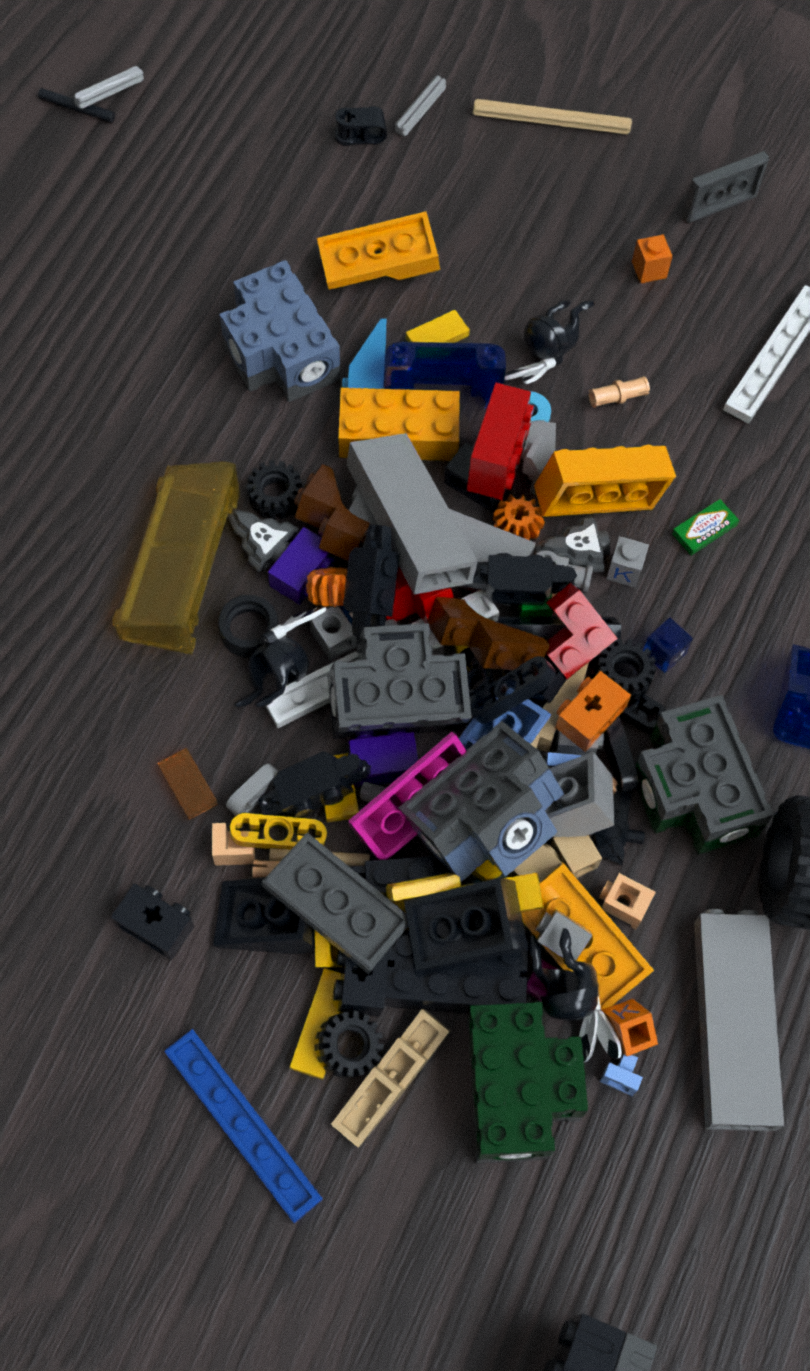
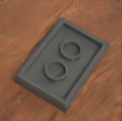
M763 151L693 178L682 218L686 223H691L757 197L769 156Z

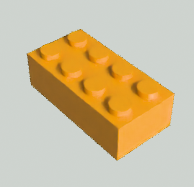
M341 388L339 458H348L350 442L407 433L421 460L451 461L459 449L460 391Z
M643 445L641 447L628 448L617 446L609 449L592 447L585 450L561 449L553 452L534 484L543 517L652 510L676 478V474L666 446Z

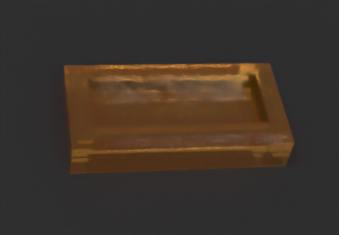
M187 748L158 762L162 774L188 820L218 805L215 796Z

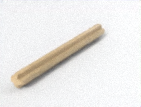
M475 99L473 114L475 116L626 135L630 133L632 124L631 118L483 99Z

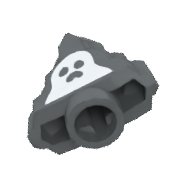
M235 509L228 516L234 533L242 539V549L249 555L248 563L257 572L265 571L275 563L300 532L299 528L287 521L279 523L272 518L260 519L251 512Z
M589 516L577 519L575 525L564 527L560 535L547 537L535 545L534 550L535 554L543 550L551 551L557 556L569 558L568 564L582 567L592 565V572H604L603 556L610 554V539L607 530L598 531L594 518Z

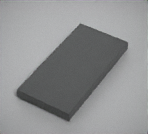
M306 833L262 881V886L367 974L373 970L408 928L407 916L404 911L309 833Z

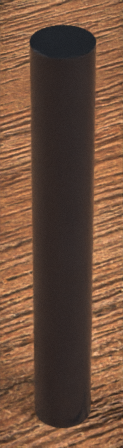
M40 88L38 92L39 99L111 123L115 119V112L95 105L79 109L74 103V98L44 88Z

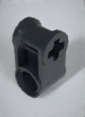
M377 106L364 108L345 107L336 112L335 121L338 124V128L335 130V139L339 144L345 146L353 144H379L387 138L385 117L381 108Z

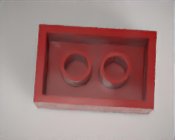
M495 383L471 455L467 491L502 500L505 489H512L516 465L520 463L524 448L522 446L524 440L527 441L531 427L530 421L534 411V405L529 404L531 391Z

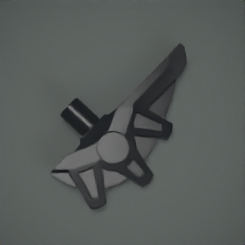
M618 789L613 796L615 825L590 835L595 836L597 850L602 859H608L622 866L625 852L623 848L626 846V843L643 845L645 832L629 829L628 813L632 790L620 792Z

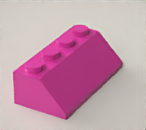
M451 732L348 821L351 829L378 860L389 859L417 835L398 807L407 800L409 801L416 795L417 791L441 774V771L454 760L467 752L455 733Z

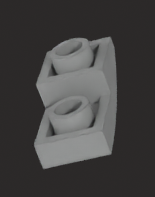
M540 433L536 436L533 444L530 442L526 444L521 455V459L525 460L522 472L529 475L528 479L532 481L529 492L536 495L534 484L552 455L545 436Z

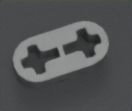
M270 763L262 766L233 793L227 801L226 807L235 816L249 813L259 804V798L275 788L274 778L279 771Z

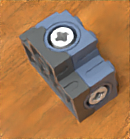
M286 260L233 281L237 308L220 313L224 350L249 392L258 389L264 384L267 385L276 381L278 386L284 391L287 401L291 402L340 381L339 344L332 337L331 331L323 318L318 315L316 307L309 296L305 294L303 286L295 273H292L291 267Z
M501 721L491 732L484 735L467 749L466 753L442 770L441 774L417 791L416 795L409 801L407 800L398 807L426 848L448 870L460 876V881L462 882L486 860L493 866L496 865L498 870L506 877L553 837L558 831L545 810L553 801L558 800L564 792L539 750Z

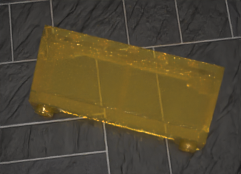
M224 461L167 466L164 477H159L156 487L158 496L121 609H116L113 617V627H116L120 640L193 655L196 638H192L190 633L194 632L195 625L198 626L199 623L198 610L227 514L232 513L233 508H237L240 498L236 464Z

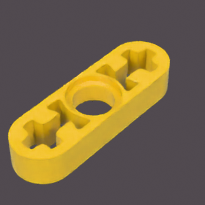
M242 813L232 820L230 836L235 844L242 847L292 849L303 837L297 835V842H292L293 827H298L297 834L303 835L308 833L309 829H314L315 835L321 836L315 839L323 846L326 842L327 830L323 823L315 819ZM243 823H248L249 829L260 831V824H265L263 831L264 839H258L259 832L250 831L248 837H242L241 831L236 829L242 828ZM275 825H282L287 829L288 836L282 841H275L269 836L270 828Z

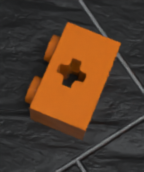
M602 671L593 679L587 677L577 689L579 694L573 701L570 699L564 701L556 712L559 717L555 728L584 752L595 743L626 709L631 694Z

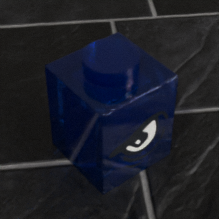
M669 618L648 636L643 651L648 648L651 651L649 658L654 656L656 660L655 665L666 673L687 654L693 637L672 618Z

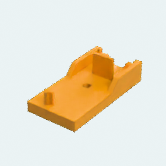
M427 212L317 238L329 290L384 276L402 280L440 270L439 257Z
M563 862L540 882L544 908L521 912L523 923L536 938L540 934L535 930L546 912L552 915L555 909L591 931L592 937L576 961L590 963L596 969L601 1011L613 1006L654 971ZM544 946L563 970L573 971L566 966L564 958Z

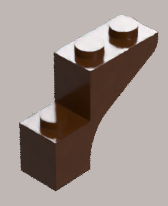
M322 464L316 474L311 473L309 475L305 488L301 487L294 502L298 506L295 518L319 528L318 534L322 536L319 545L320 549L349 560V553L354 547H363L370 522L357 517L343 505L333 470Z
M436 597L427 621L430 630L440 645L469 647L482 668L514 670L531 658L537 656L545 658L550 646L542 637L481 616L467 604L465 599Z

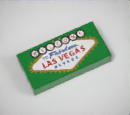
M719 499L674 528L672 535L692 556L736 527L740 520Z

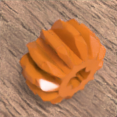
M510 494L507 502L500 500L497 510L493 512L492 519L494 520V527L527 540H536L545 522L544 518H542L541 508L536 507L535 498L526 501L524 494L519 499H515Z
M320 568L310 572L306 583L308 600L316 606H344L348 568Z

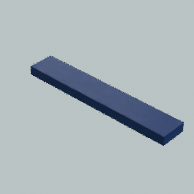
M193 1029L164 1051L294 1224L323 1200Z

